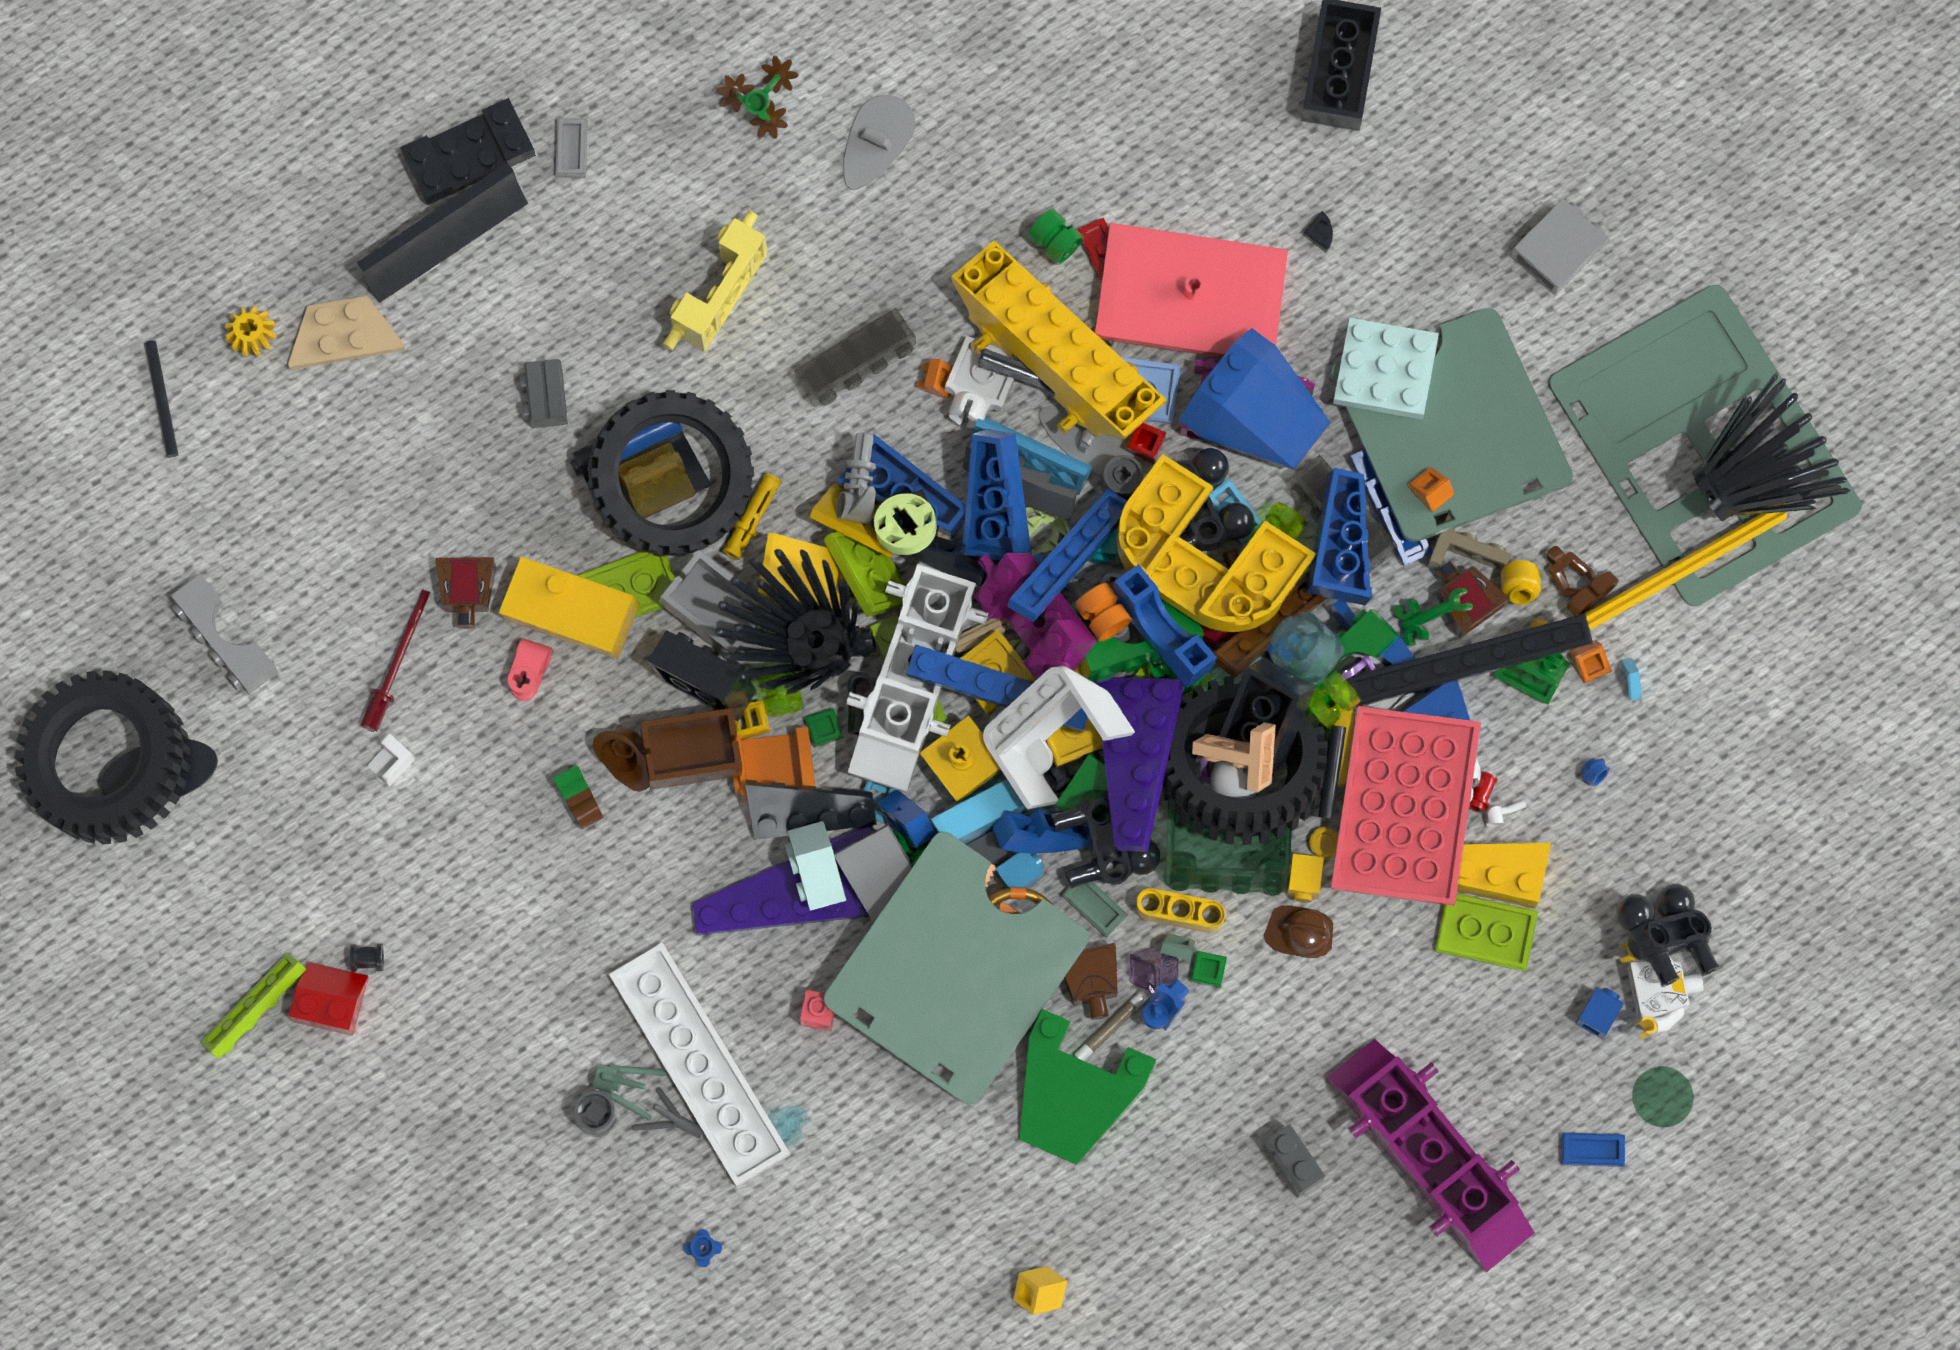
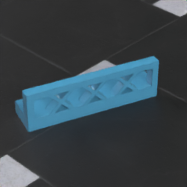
M987 417L984 420L978 418L973 434L986 429L1016 434L1018 456L1026 459L1024 467L1050 474L1051 483L1075 490L1077 495H1080L1092 472V466Z

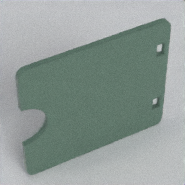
M1485 308L1439 325L1442 344L1434 358L1423 420L1345 406L1403 537L1410 542L1424 540L1566 488L1572 481L1573 473L1504 323L1499 313L1494 309ZM1341 361L1336 362L1331 371V377L1335 386H1337ZM1429 467L1448 478L1454 491V495L1433 512L1408 488V484ZM1537 480L1541 488L1527 493L1523 492L1521 485ZM1450 512L1453 520L1436 525L1434 517Z
M940 832L932 838L824 994V1003L831 1011L965 1104H975L986 1092L1089 942V933L1082 925L1044 899L1031 910L1020 914H1009L997 909L989 900L985 887L987 871L992 862L952 834ZM859 1007L874 1017L869 1027L852 1016ZM938 1063L954 1073L949 1082L932 1071Z

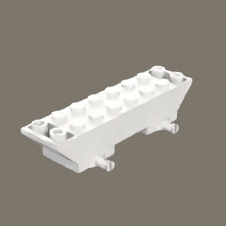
M921 561L917 564L913 578L907 586L889 580L885 593L901 597L902 610L874 690L868 698L850 692L846 705L864 710V720L859 731L848 774L907 793L925 737L929 731L947 737L951 725L933 720V714L943 687L906 676L916 644L953 656L967 619L985 625L989 613L971 608L977 588L976 583L943 573Z

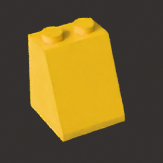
M769 532L763 565L799 601L777 570L782 565L775 556L774 550L780 549L784 552L817 602L801 567V562L803 561L800 556V550L803 549L809 554L832 608L822 567L823 559L828 562L833 574L840 605L839 591H837L838 579L845 580L829 549ZM758 588V592H760L762 595H764L765 597L773 601L775 604L780 606L762 589Z

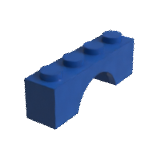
M1139 564L1115 580L1112 590L1118 597L1116 604L1124 606L1132 618L1131 622L1186 688L1211 671L1217 657L1198 634L1193 635L1186 632L1172 619L1161 601L1157 585Z

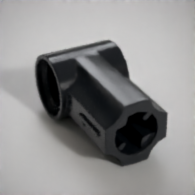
M865 672L854 673L847 682L849 694L850 692L856 694L855 689L859 682L868 681L870 683L868 692L860 695L868 698L875 688V680ZM848 705V734L859 735L864 720L863 709Z

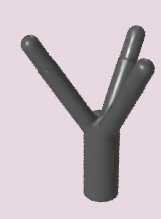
M660 1087L656 1088V1093L668 1110L658 1104H654L653 1109L671 1121L634 1124L632 1126L634 1131L678 1128L698 1139L703 1134L699 1124L680 1115Z

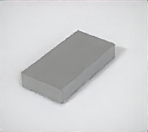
M557 118L556 178H586L587 118Z

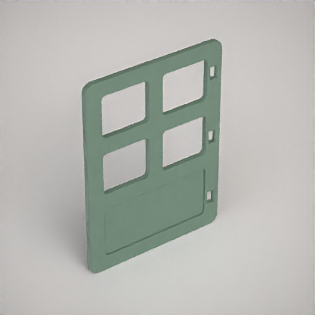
M1712 285L1555 373L1550 380V389L1663 568L1671 565L1669 561L1677 557L1679 560L1684 558L1671 537V531L1710 509L1708 505L1710 501L1705 493L1702 494L1698 488L1667 507L1655 510L1628 469V463L1679 434H1685L1701 460L1704 461L1716 442L1705 425V420L1739 401L1745 394L1749 395L1756 390H1762L1770 378L1778 371L1727 291L1722 286ZM1779 372L1777 380L1771 386V388L1768 390L1765 396L1776 384H1778L1783 379ZM1787 385L1772 400L1771 405L1774 410L1792 394ZM1579 401L1587 415L1579 420L1570 404ZM1796 401L1779 418L1785 427H1788L1805 413ZM1811 422L1800 428L1799 433L1785 442L1788 445V450L1777 458L1819 437ZM1823 444L1814 449V456L1806 460L1812 466L1829 460L1833 456L1826 445ZM1836 465L1828 468L1829 475L1819 478V480L1823 481L1840 476L1845 477L1840 467ZM1627 479L1637 492L1631 498H1628L1619 484ZM1847 480L1839 484L1841 488H1849L1851 490L1848 492L1849 494L1832 496V505L1781 534H1776L1772 528L1752 539L1755 543V549L1704 578H1698L1693 572L1673 583L1685 603L1694 607L1702 605L1857 516L1862 508V503L1849 481ZM1760 514L1737 516L1742 524Z

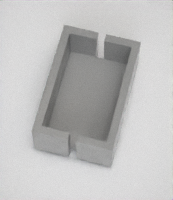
M700 550L696 552L683 568L680 576H677L658 602L721 653H736V649L740 648L744 642L717 636L715 633L717 627L735 631L734 625L736 623L754 628L757 625L720 610L718 607L719 602L725 601L752 614L754 613L742 607V600L748 599L765 608L730 583L733 576Z

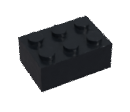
M666 630L647 660L661 681L715 710L733 708L734 719L739 721L757 692L751 682L752 678L742 679L737 676V673L742 672L745 667L737 661H725L719 658V653L707 645H703L702 648L694 645V640L682 632H678L675 635Z
M1266 658L1260 659L1247 667L1219 737L1250 743L1252 729L1264 722L1276 725L1272 770L1274 772L1284 766L1316 687Z

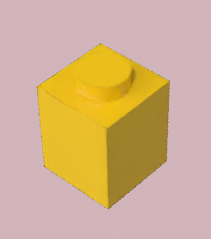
M1293 853L1287 895L1294 896V901L1311 903L1312 899H1318L1324 857Z

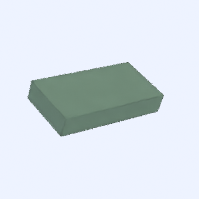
M1094 882L1072 889L1069 887L1062 894V897L1106 938L1128 917V914Z

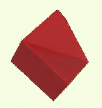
M1142 423L1134 430L1127 449L1149 463L1154 464L1166 439V432Z

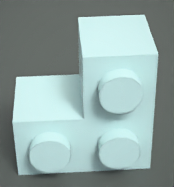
M821 821L787 831L790 842L785 843L789 862L793 874L799 873L802 881L796 883L800 900H807L810 911L846 901L824 822Z

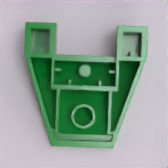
M1042 1009L1029 1036L1019 1140L1077 1165L1142 1095L1157 1059L1128 1047L1114 1075L1060 1051L1071 1021Z

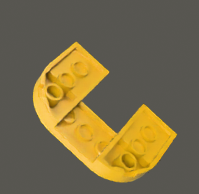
M1162 454L1129 498L1122 511L1117 528L1116 544L1123 566L1128 572L1139 564L1157 585L1162 600L1208 628L1224 632H1240L1264 624L1278 612L1283 601L1314 560L1316 553L1269 522L1264 521L1230 569L1216 562L1179 537L1212 493L1213 486Z

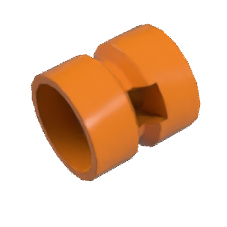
M1108 583L1092 588L1075 603V607L1083 619L1091 621L1089 628L1099 642L1117 635L1132 621L1124 606L1115 603L1118 597Z

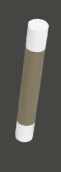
M1140 990L1074 1053V1056L1085 1061L1149 1000L1146 994Z

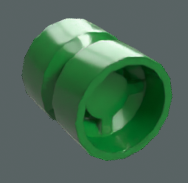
M1051 208L1033 224L1027 237L1038 248L1045 247V254L1057 265H1061L1078 249L1083 242L1084 236L1072 225L1066 227L1065 218L1054 208Z

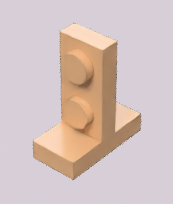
M1264 722L1252 729L1250 743L1206 734L1193 742L1192 754L1204 756V759L1207 761L1217 762L1223 760L1231 762V765L1234 767H1248L1247 790L1259 792L1272 784L1276 725Z

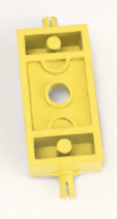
M748 210L742 221L734 218L730 225L725 224L717 240H719L721 261L727 264L722 273L724 279L719 287L714 286L709 292L706 299L708 304L687 292L682 300L678 298L674 302L669 313L672 315L671 332L662 343L665 348L673 351L678 341L682 339L703 352L707 350L768 254L765 235L752 228L758 219L757 214Z

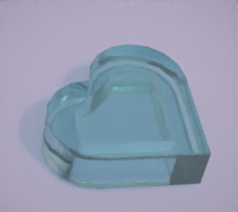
M791 1106L769 1116L785 1146H795L800 1142L802 1138L801 1129L808 1123V1114L803 1107Z

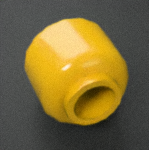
M1520 559L1514 560L1502 568L1500 575L1501 591L1509 598V602L1516 605H1526L1539 596L1541 591L1540 572L1534 563Z

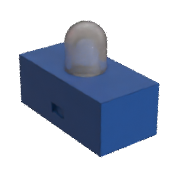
M895 790L877 802L889 826L901 833L915 848H918L936 835L927 817L936 809L934 798L924 796L913 802L902 792Z

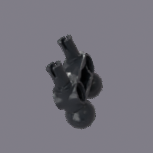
M1214 448L1202 449L1195 454L1192 460L1176 462L1212 486L1218 485L1225 480L1230 467L1224 453ZM1209 496L1187 525L1186 533L1179 537L1201 552L1212 551L1221 543L1228 541V539L1239 540L1248 536L1254 528V515L1248 506L1239 502L1228 503L1217 513ZM1209 527L1215 531L1216 535L1212 539H1205L1200 535L1199 531L1202 528Z
M1108 790L1089 791L1081 799H1078L1076 807L1050 815L1056 833L1081 824L1086 833L1092 856L1091 863L1065 871L1071 889L1096 880L1102 885L1107 883L1112 885L1121 884L1132 873L1148 875L1156 870L1160 863V849L1152 839H1150L1148 852L1119 851L1115 847ZM1103 804V809L1100 813L1092 814L1095 806ZM1118 861L1114 869L1106 870L1110 862Z
M1672 883L1662 888L1657 896L1656 904L1658 912L1663 918L1654 920V904L1648 897L1641 894H1630L1622 898L1617 905V922L1624 930L1629 932L1628 947L1630 952L1636 959L1651 964L1661 983V987L1671 985L1680 979L1669 958L1673 954L1685 951L1690 952L1702 976L1711 974L1720 968L1708 945L1712 932L1711 923L1703 912L1695 909L1694 894L1687 886Z

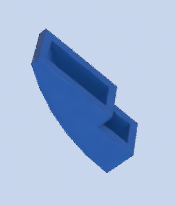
M1039 808L1031 816L1005 811L993 826L1002 850L1022 853H1056L1089 847L1082 824L1056 833L1050 817L1055 812Z

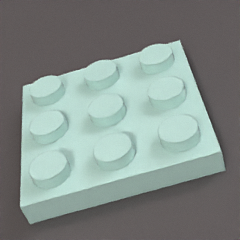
M1349 318L1333 404L1423 420L1439 333Z

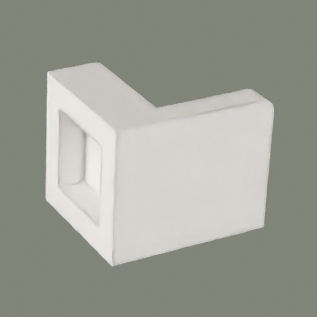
M391 734L381 742L383 749L368 764L369 769L389 787L415 760L412 753Z

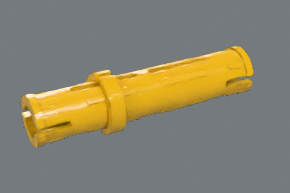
M770 473L763 475L764 477L740 521L735 523L733 527L735 530L722 550L725 555L734 560H740L749 540L755 538L757 534L756 528L777 489L782 484L778 477Z

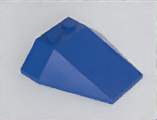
M1253 328L1234 342L1199 386L1178 422L1203 440L1292 470L1297 467L1331 423L1277 346Z

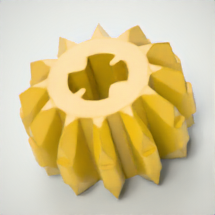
M241 306V315L238 316L235 313H231L230 318L233 322L225 323V330L229 332L225 339L227 343H232L231 348L234 352L242 349V355L247 358L251 350H253L255 355L259 357L261 355L259 348L262 346L265 350H270L271 346L267 340L276 339L275 332L271 331L276 327L275 322L268 320L270 316L267 311L259 313L257 306H253L250 313H247L246 308ZM251 327H254L256 331H251L250 335L246 336L244 331H250Z

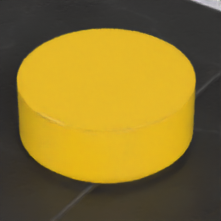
M1329 827L1316 829L1309 839L1311 852L1317 857H1324V859L1333 857L1336 854L1339 835Z

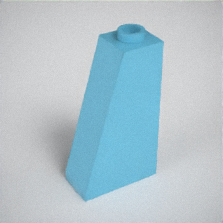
M1008 779L932 818L931 825L936 834L948 832L967 845L991 832L993 826L1005 811L1021 814L1028 809Z

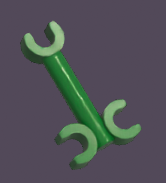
M1457 588L1451 592L1448 600L1420 612L1419 603L1415 599L1407 600L1409 605L1408 613L1405 612L1403 605L1394 606V613L1402 620V626L1405 629L1403 634L1404 643L1407 646H1415L1414 634L1416 632L1420 640H1429V632L1425 627L1420 626L1453 610L1463 612L1471 610L1473 608L1472 603L1462 605L1460 603V597L1468 593V590Z

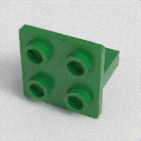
M1556 654L1497 670L1494 677L1548 705L1570 662L1565 660L1562 654Z

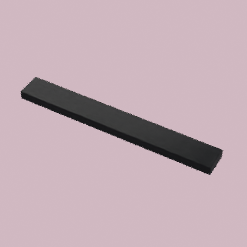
M1581 614L1353 675L1347 679L1353 707L1358 708V706L1373 704L1594 645L1586 614Z

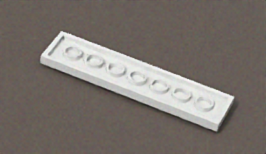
M663 942L610 973V978L736 1187L790 1156V1152Z

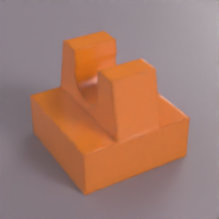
M930 359V363L922 364L921 370L927 374L925 381H918L916 387L937 397L949 398L950 393L944 390L953 368L941 359Z

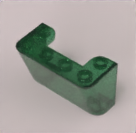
M1170 799L1168 800L1164 882L1172 890L1202 889L1207 893L1226 890L1233 891L1236 894L1263 892L1269 896H1276L1287 889L1291 866L1292 835L1287 826H1285L1283 837L1276 839L1273 832H1270L1269 841L1260 844L1258 836H1253L1251 845H1242V837H1234V845L1226 844V835L1219 834L1217 841L1208 839L1209 830L1204 828L1201 835L1194 832L1193 820L1187 825L1183 824L1180 821V811L1173 814L1169 808Z

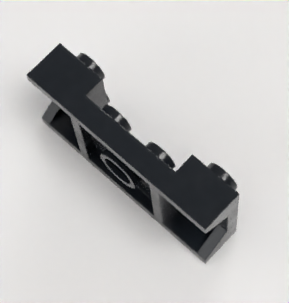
M509 98L483 109L482 115L432 138H428L426 135L400 147L401 153L419 186L427 206L474 185L505 163L513 167L536 156L531 141Z

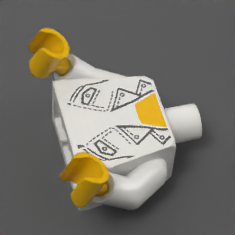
M1628 943L1621 944L1620 948H1625L1628 956L1621 957L1620 961L1622 963L1634 961L1628 965L1627 972L1638 1020L1634 1022V1026L1639 1024L1644 1029V1033L1640 1034L1639 1038L1644 1039L1651 1034L1668 1031L1683 1017L1684 1010L1689 1006L1688 994L1704 991L1701 974L1684 976L1681 963L1673 962L1669 956L1680 979L1671 985L1661 987V983L1651 964L1636 959L1630 952Z

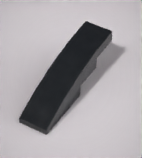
M898 513L892 516L905 534L910 532L911 535H916L915 529L917 526L910 517ZM874 519L871 521V527L873 529H875ZM937 525L936 534L932 542L922 551L910 554L919 561L943 573L974 582L980 587L987 578V574L978 564V561L981 560L964 555L966 544L938 537L939 525Z

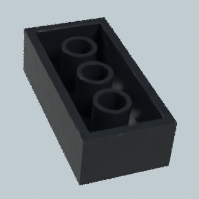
M1322 0L1301 121L1360 131L1381 7L1341 0Z

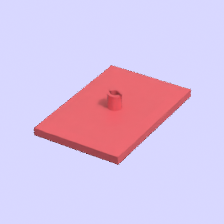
M1110 223L1095 334L1103 340L1215 357H1223L1234 342L1251 328L1276 345L1288 250Z
M1358 706L1331 884L1332 890L1455 906L1481 722Z

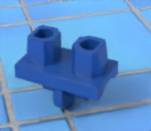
M1175 979L1168 987L1161 983L1142 1010L1141 1018L1143 1023L1151 1029L1163 1028L1166 1031L1185 1005L1182 1000L1189 993V989L1178 979Z

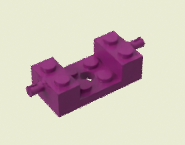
M1006 553L997 566H995L988 555L981 557V561H978V564L987 574V578L974 595V598L984 612L989 613L988 617L990 619L1006 618L1031 651L1023 664L1034 679L1037 680L1052 667L1065 666L1075 672V669L1097 640L1061 593L1043 611L1045 613L1044 626L1040 622V615L1032 622L1008 607L1009 599L1039 566L1031 553Z

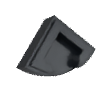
M1321 211L1304 231L1303 236L1325 253L1328 252L1332 244L1333 229L1330 219Z

